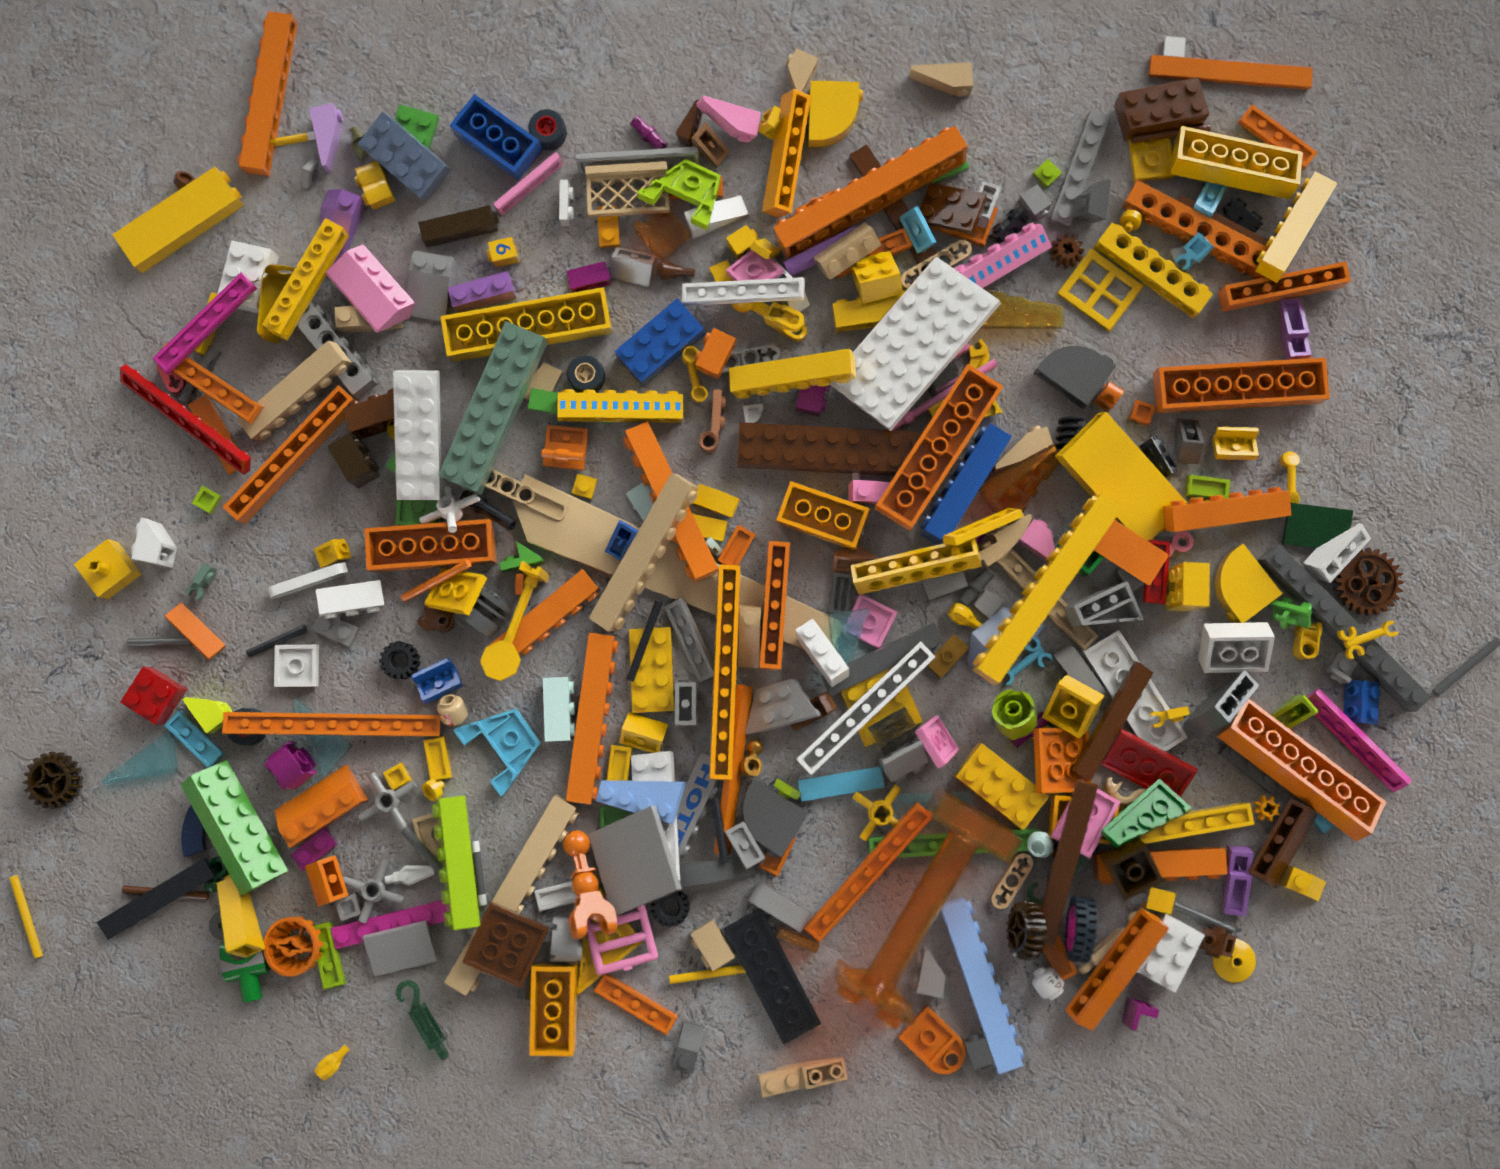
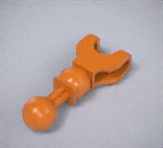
M571 831L565 836L563 841V848L569 856L573 857L575 871L570 875V878L573 879L572 890L577 895L574 899L575 908L568 918L571 935L574 939H582L587 932V919L597 921L602 933L607 935L614 934L617 929L615 909L602 898L601 891H597L599 881L596 875L593 874L595 868H588L585 854L589 851L590 839L583 831Z

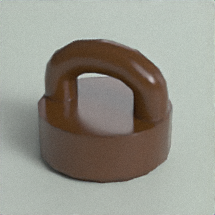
M185 171L176 172L173 178V182L178 190L195 180L190 173Z

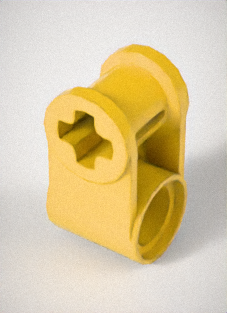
M1311 623L1309 628L1295 626L1293 655L1296 659L1303 661L1318 655L1323 628L1322 623ZM1304 645L1309 650L1308 655H1305L1302 648Z

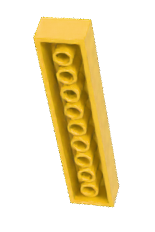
M1105 494L1093 495L1085 502L1081 508L1084 512H1081L1073 519L1069 525L1072 529L1061 536L1057 542L1060 546L1049 553L1045 559L1048 563L1040 567L1033 576L1036 579L1034 583L1031 582L1022 591L1021 595L1024 596L1022 600L1016 601L1010 608V617L1003 619L998 625V634L991 636L986 642V651L981 654L979 653L972 662L975 665L972 671L992 685L1001 682L1123 509L1121 505Z

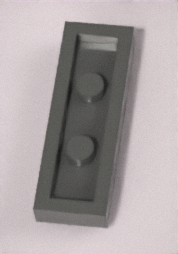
M1225 744L1219 751V755L1268 793H1272L1279 784L1229 745Z

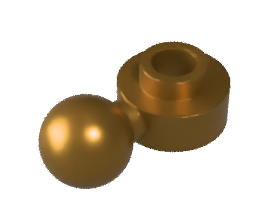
M752 739L748 742L747 751L750 754L744 757L740 763V770L746 777L757 776L762 771V762L758 755L762 753L764 746L758 739Z

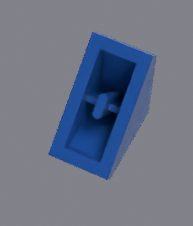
M620 520L605 552L622 561L638 530Z

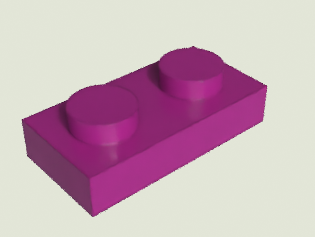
M323 828L292 852L290 856L299 868L305 871L306 865L318 861L336 847L338 843L327 828Z

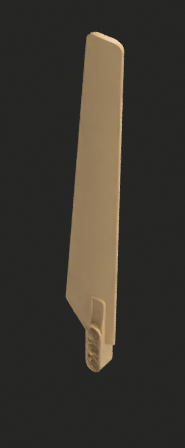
M494 469L492 470L491 474L494 475V479L491 483H487L485 488L513 501L528 543L607 574L614 575L621 561L606 553L605 549L618 522L622 520L638 531L640 527L526 474L522 482ZM506 483L513 484V488L509 492L502 491V487ZM524 492L532 493L528 501L521 500V495ZM668 541L664 555L655 564V571L645 581V588L674 600L684 598L687 605L716 615L718 572L694 583L692 578L688 579L684 571L686 567L684 561H680L675 551L677 549L676 544ZM740 574L739 614L741 604L761 605L763 613L764 585ZM786 596L783 642L804 650L796 639L795 630L811 619H814L834 647L842 631L840 621Z

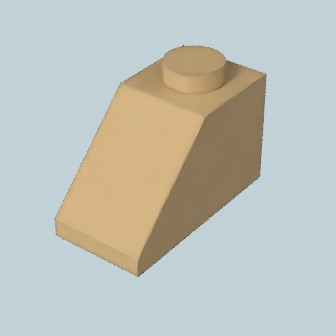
M796 48L794 54H790L786 61V66H788L787 75L792 89L805 93L818 67V58Z

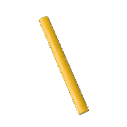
M18 875L12 876L9 880L35 959L43 956L19 877Z
M742 965L718 968L714 971L709 969L670 975L669 980L670 984L742 974L746 973Z

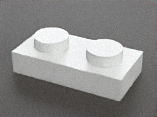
M560 180L559 220L562 226H570V219L574 218L573 207H570V200L574 199V189L570 187L568 180Z

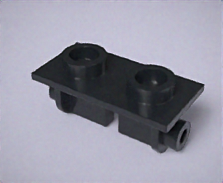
M1232 197V205L1227 203L1222 208L1225 211L1224 214L1234 222L1241 216L1243 220L1238 225L1256 233L1259 230L1256 226L1258 224L1263 226L1264 224L1261 222L1263 217L1255 210L1252 213L1245 208L1247 204L1238 197L1235 200Z
M1014 208L1006 214L1007 218L992 228V233L988 238H996L995 244H1001L1008 235L1013 234L1011 229L1018 233L1028 223L1029 217L1023 213L1026 209Z
M1154 436L1139 446L1144 455L1166 478L1177 472L1175 469L1177 466L1169 455L1163 456L1166 449L1160 441L1161 439H1157Z

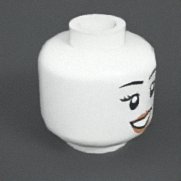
M1042 966L1033 973L1035 977L1032 980V985L1043 999L1049 998L1053 1000L1064 991L1062 989L1064 981L1054 968L1049 967L1045 969Z

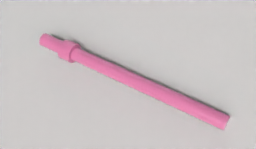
M993 359L977 370L986 374L997 367L998 364ZM953 385L913 410L908 411L892 430H897L904 424L912 423L915 421L914 418L944 400Z

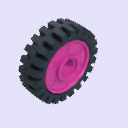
M1073 896L1069 903L1068 916L1066 917V957L1069 961L1090 963L1094 954L1095 939L1097 937V908L1095 899Z

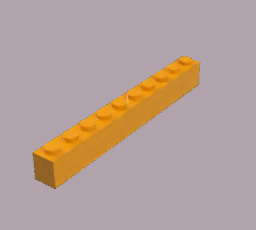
M719 565L709 768V779L732 780L740 566Z

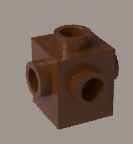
M1213 925L1212 929L1204 927L1201 933L1205 936L1199 948L1206 950V955L1214 958H1219V955L1232 958L1237 937L1225 933L1226 929L1215 925Z

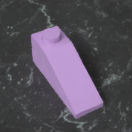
M333 103L309 108L321 165L327 173L332 172L342 134L341 122L344 121L341 110H337Z

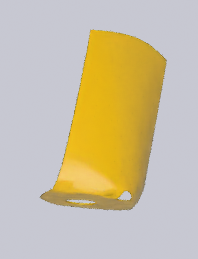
M274 264L266 266L261 275L257 332L264 340L280 344V337L269 332L262 323L292 273L284 274L279 271L288 270L293 273L295 268Z

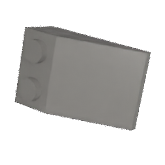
M413 250L409 267L407 294L415 303L410 317L441 322L440 316L448 315L451 303L448 287L454 286L458 264L454 257Z
M912 740L877 760L890 783L895 781L896 784L907 779L906 774L912 771L914 774L925 769L924 764L928 763L921 740Z

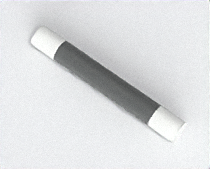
M479 841L471 842L477 897L479 906L487 905L480 846Z

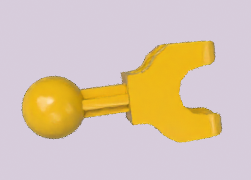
M774 301L771 306L763 302L731 303V306L738 312L745 313L751 310L763 316L766 325L795 342H800L807 336V327L804 324L803 314L790 306L781 305ZM802 329V333L799 334V335H794V334L792 333V332H798L799 330Z

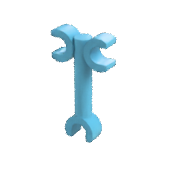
M1037 637L1033 639L1035 642L1034 648L1029 647L1028 644L1025 646V650L1031 653L1006 673L1009 676V680L1004 683L1005 686L1012 684L1014 676L1036 660L1040 668L1045 667L1042 663L1043 657H1046L1050 662L1053 661L1052 655L1045 653Z

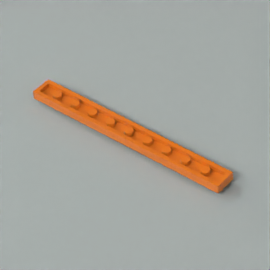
M224 712L222 733L440 737L441 718L439 715Z

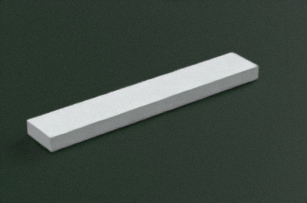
M800 277L682 284V304L689 306L804 300L805 279Z

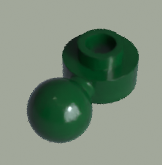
M220 856L210 861L217 875L204 883V888L209 893L218 892L217 883L221 881L220 878L229 875Z

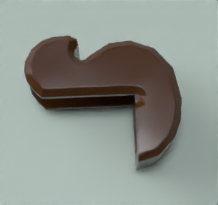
M826 691L810 700L814 708L820 712V716L790 724L793 731H798L837 709L829 692Z

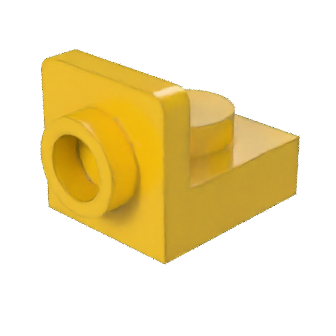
M775 105L763 113L758 126V131L771 140L774 139L776 126L780 121L778 116L781 109Z
M344 538L332 539L314 548L320 568L328 567L340 560L352 557L349 546Z

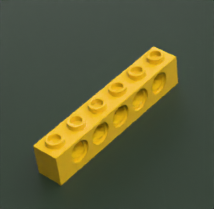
M1112 222L1093 247L1193 319L1200 313L1213 295L1206 285L1199 284L1193 280L1189 273L1182 272L1176 268L1172 261L1165 260L1159 256L1155 249L1148 248L1142 244L1138 237L1128 234L1124 227ZM1116 242L1123 243L1125 248H1119ZM1133 254H1138L1141 260H1136ZM1150 266H1155L1158 272H1153ZM1167 277L1172 278L1175 284H1170L1167 281ZM1184 289L1189 290L1191 296L1185 295Z
M973 538L957 546L943 543L851 565L853 584L858 594L861 595L982 567L976 539Z

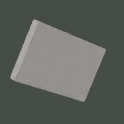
M427 920L363 936L374 976L429 964L438 960Z

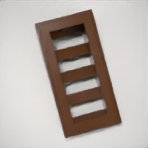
M697 99L676 131L679 142L687 147H693L692 137L698 131L703 112L696 106L699 101Z

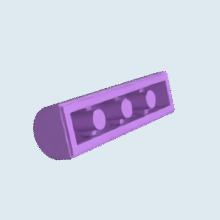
M853 226L784 261L782 267L793 277L817 265L813 258L815 255L854 230L857 226Z

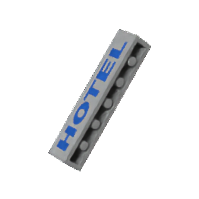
M703 752L684 788L677 812L679 859L681 856H686L690 848L687 842L690 837H695L699 829L696 823L699 817L704 818L709 808L705 804L708 798L713 799L718 789L714 786L717 780L709 779L710 755Z

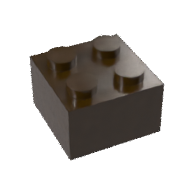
M347 434L327 446L347 482L355 487L361 488L380 477L377 471L380 469L377 462L370 458L367 454L369 452L367 445L364 441L361 442L358 437L355 438L351 434Z
M1140 837L1099 855L1117 892L1125 901L1164 881L1147 845Z

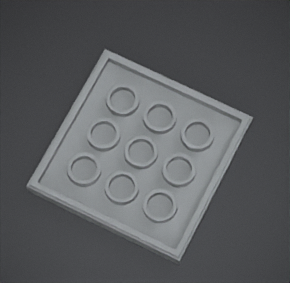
M656 805L647 807L588 834L608 902L614 907L616 916L682 889Z

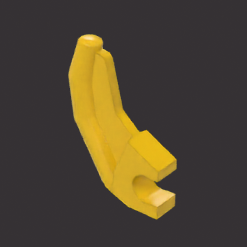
M982 338L977 342L980 345L979 350L974 349L973 345L969 348V365L976 369L989 361L988 348Z

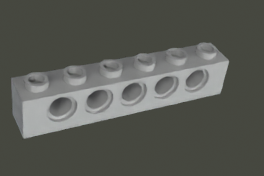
M310 302L307 312L303 314L297 326L316 350L326 343L328 338H333V342L340 346L352 362L347 366V370L337 376L357 399L361 398L377 385L373 379L376 377L369 367L364 368L361 362H363V359L356 351L353 353L348 347L351 344L344 336H338L336 333L338 329L331 320L327 322L323 317L326 315L319 305L314 306ZM321 322L320 327L313 330L314 324ZM353 369H358L357 375L351 377V371Z

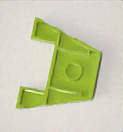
M684 159L668 170L664 177L659 180L655 179L646 189H640L637 192V197L654 205L664 191L698 206V209L691 217V223L708 230L721 182V175Z

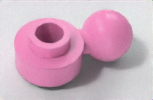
M1180 531L1172 537L1169 558L1172 556L1173 551L1183 553L1192 548L1194 539L1190 533ZM1179 539H1183L1185 541L1184 546H1180L1178 544Z

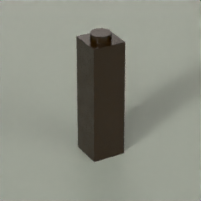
M488 205L418 223L422 241L429 248L498 231L497 224L500 221L497 211L493 212L491 206Z

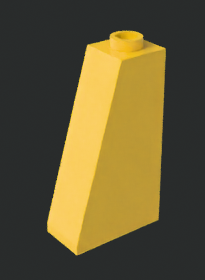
M231 876L224 877L223 881L217 883L226 952L247 958L265 950L250 893L241 896Z

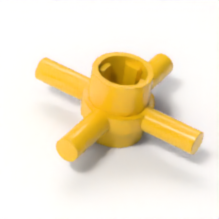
M894 784L884 800L872 802L857 791L852 796V799L868 809L870 821L859 836L864 841H867L877 825L890 824L894 827L899 821L893 817L891 806L901 791V788ZM882 806L886 815L885 817L879 816L876 818L875 812Z

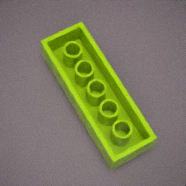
M465 795L440 798L432 805L433 818H437L438 825L434 827L435 839H439L440 847L437 848V859L442 861L439 878L440 882H444L445 891H441L442 903L447 906V912L444 913L445 926H449L450 930L480 926L466 798Z

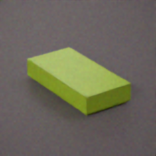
M1187 475L1185 496L1203 497L1205 499H1210L1209 496L1223 495V498L1229 497L1230 480Z

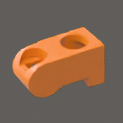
M1109 382L1101 388L1093 403L1109 412L1120 399L1124 390Z

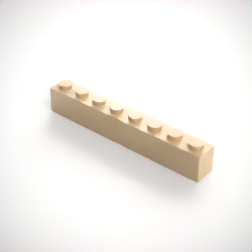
M671 473L589 619L608 632L617 631L622 628L625 623L624 618L626 614L633 609L637 595L645 588V581L655 571L657 560L664 555L668 541L675 536L676 527L686 517L688 506L697 498L698 486L678 474Z

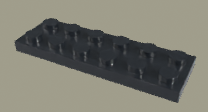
M758 908L723 927L783 1045L820 1025L821 1022L763 910Z

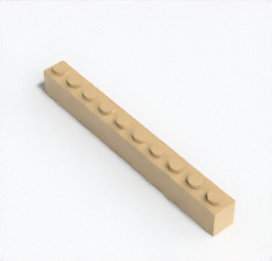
M558 794L554 795L492 902L521 914L525 907L522 905L526 897L529 899L535 890L534 882L536 879L540 880L546 871L544 865L547 860L552 861L557 853V850L554 848L558 842L562 843L565 836L568 834L566 828L569 823L573 824L579 815L576 812L579 808L578 806L566 801V799ZM478 926L444 982L465 996L471 991L474 993L481 982L478 978L482 971L462 963Z

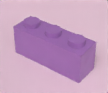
M507 271L448 287L452 306L457 313L517 298L512 279Z

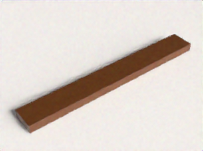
M867 144L849 156L862 177L866 176V173L871 169L881 167ZM900 199L883 209L896 231L904 228L899 218L909 211L903 199ZM914 246L909 249L917 264L937 253L933 246L917 254ZM927 266L922 267L921 270L924 271Z
M1078 779L1075 782L1041 905L1043 913L1046 915V930H1048L1046 932L1047 940H1045V944L1052 946L1055 944L1098 790L1097 784Z

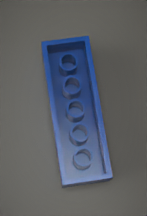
M992 423L987 428L982 427L974 439L977 444H972L963 457L966 460L965 463L961 461L952 475L955 477L954 481L950 479L941 492L944 494V497L941 498L939 496L931 508V511L934 513L932 516L928 514L921 524L920 528L923 530L920 534L921 536L936 545L944 543L942 537L953 532L1011 439L1012 436Z

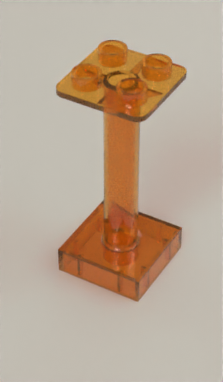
M939 786L925 809L932 819L950 830L868 969L854 968L840 959H837L835 962V979L839 984L837 993L855 1005H860L863 998L870 1001L878 1008L875 1013L876 1017L895 1029H898L901 1022L910 1026L915 1022L912 1004L902 997L897 984L977 848L981 847L1010 864L1023 842L1011 829Z

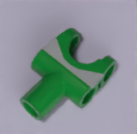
M225 941L222 942L220 945V966L224 981L226 983L239 981L243 1003L263 998L258 975L267 974L271 971L263 950L244 958L227 953Z

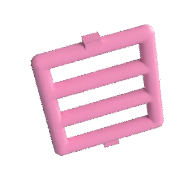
M645 904L637 907L638 911L616 917L617 925L640 919L643 932L597 944L595 931L601 930L599 923H592L591 919H587L586 936L595 971L598 975L621 969L627 971L633 969L635 965L658 958ZM646 941L649 953L603 965L601 952Z

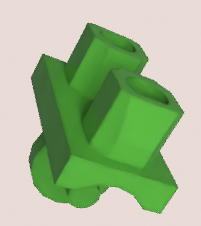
M1283 597L1280 601L1274 600L1271 602V607L1273 608L1272 619L1280 621L1281 628L1288 629L1290 625L1304 628L1311 626L1312 604L1303 602L1300 606L1294 605L1291 598Z

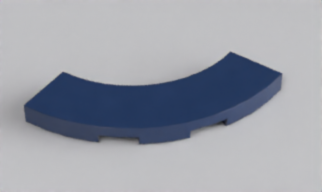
M192 805L188 808L182 827L181 843L184 857L207 850L205 829Z

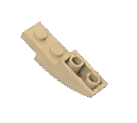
M1023 514V517L1007 526L1005 524L994 529L995 532L991 534L994 542L992 543L990 540L980 546L979 554L984 567H988L999 560L1019 541L1030 524L1031 514Z
M843 1057L778 1067L773 1071L757 1074L760 1093L763 1098L797 1089H810L847 1080Z

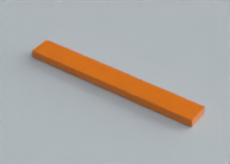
M1151 55L1149 58L1148 77L1179 80L1199 77V80L1204 82L1310 90L1312 87L1313 67Z
M737 684L735 693L732 780H723L720 802L724 833L735 826L742 775L740 763L745 753L747 738L745 731L750 715L753 694L752 686ZM725 834L728 855H731L732 845ZM717 837L715 839L714 854H719Z
M916 801L805 924L804 930L820 943L933 818V815Z

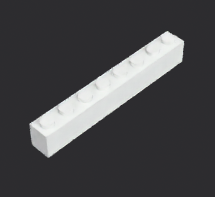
M919 642L797 758V761L812 775L935 658L932 652L922 642Z

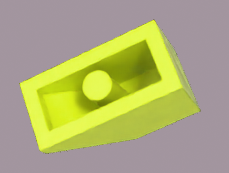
M194 697L182 699L206 734H214L223 727L224 712H232L230 706L225 702Z

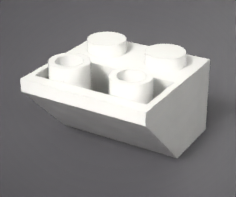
M141 518L136 526L137 536L131 548V559L173 568L177 547L162 524Z

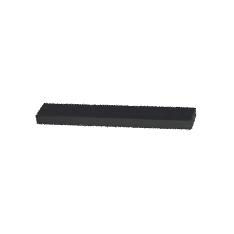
M205 857L97 921V924L107 940L215 877L217 874Z

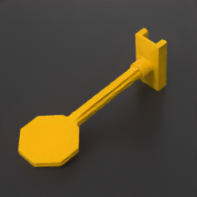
M524 561L521 562L519 569L527 575L524 581L525 586L503 641L500 640L485 647L480 660L486 676L499 681H503L517 673L521 659L515 645H513L515 635L533 589L536 588L538 581L548 583L550 575L541 567L537 566V569L532 568Z

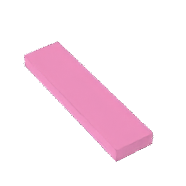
M556 152L493 203L497 212L503 216L562 167L563 163L560 156Z

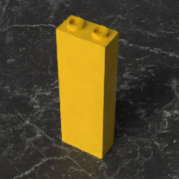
M213 167L112 235L132 265L141 273H144L243 207L244 205L240 200L242 195L236 187L232 188L229 182H231V179L225 171L220 172L216 167Z

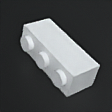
M380 580L315 590L319 617L324 616V619L337 618V614L346 613V616L358 615V611L367 610V613L378 612L384 606Z
M811 619L795 630L796 639L831 688L849 677V667L814 619Z

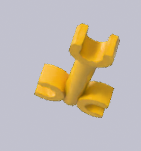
M1386 621L1381 625V628L1356 636L1357 631L1354 627L1348 628V637L1343 630L1337 631L1339 639L1344 641V646L1347 648L1345 651L1346 658L1348 660L1354 659L1352 654L1354 649L1357 651L1358 656L1364 655V649L1359 646L1362 643L1382 636H1397L1399 634L1398 631L1389 632L1388 626L1394 624V621Z

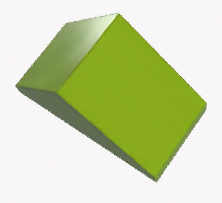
M1294 695L1272 713L1271 716L1291 729L1317 714L1318 710L1305 695Z

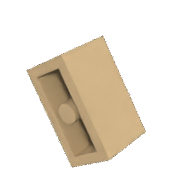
M713 918L691 931L692 937L690 941L696 950L699 948L703 956L701 959L706 968L711 967L712 971L735 958L734 951Z

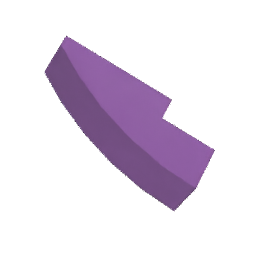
M1301 298L1280 299L1279 320L1285 360L1308 359L1312 355L1307 339L1310 332Z
M1227 845L1226 861L1228 874H1224L1223 913L1227 915L1246 916L1253 878L1248 871L1252 865L1254 854L1248 846Z

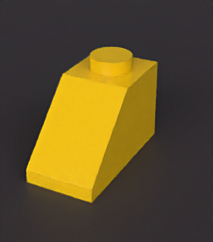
M1288 866L1278 883L1282 887L1318 902L1326 884L1324 880L1292 866Z

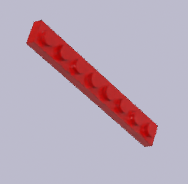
M127 364L120 367L121 383L243 475L250 471L251 458L245 451H241L229 439L221 436L216 429L209 427L200 417L193 415L184 405L173 400L168 393L157 388L152 381L145 379L136 369H132Z

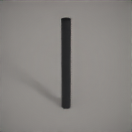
M655 600L626 680L632 682L635 680L663 605L659 601Z

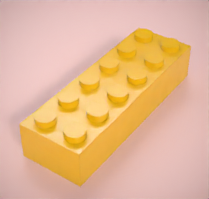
M1181 126L1173 143L1170 174L1290 200L1300 185L1303 152Z

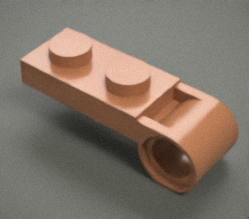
M713 390L711 431L704 432L699 439L701 449L708 454L714 453L718 449L720 429L725 428V417L721 416V409L726 408V396H722V390ZM712 438L715 443L711 447H706L703 444L704 440Z

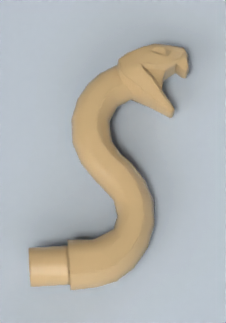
M1106 778L1105 786L1107 792L1111 797L1120 801L1121 805H1130L1147 790L1141 788L1135 790L1129 796H1121L1118 790L1123 782L1115 784L1112 781L1113 778Z

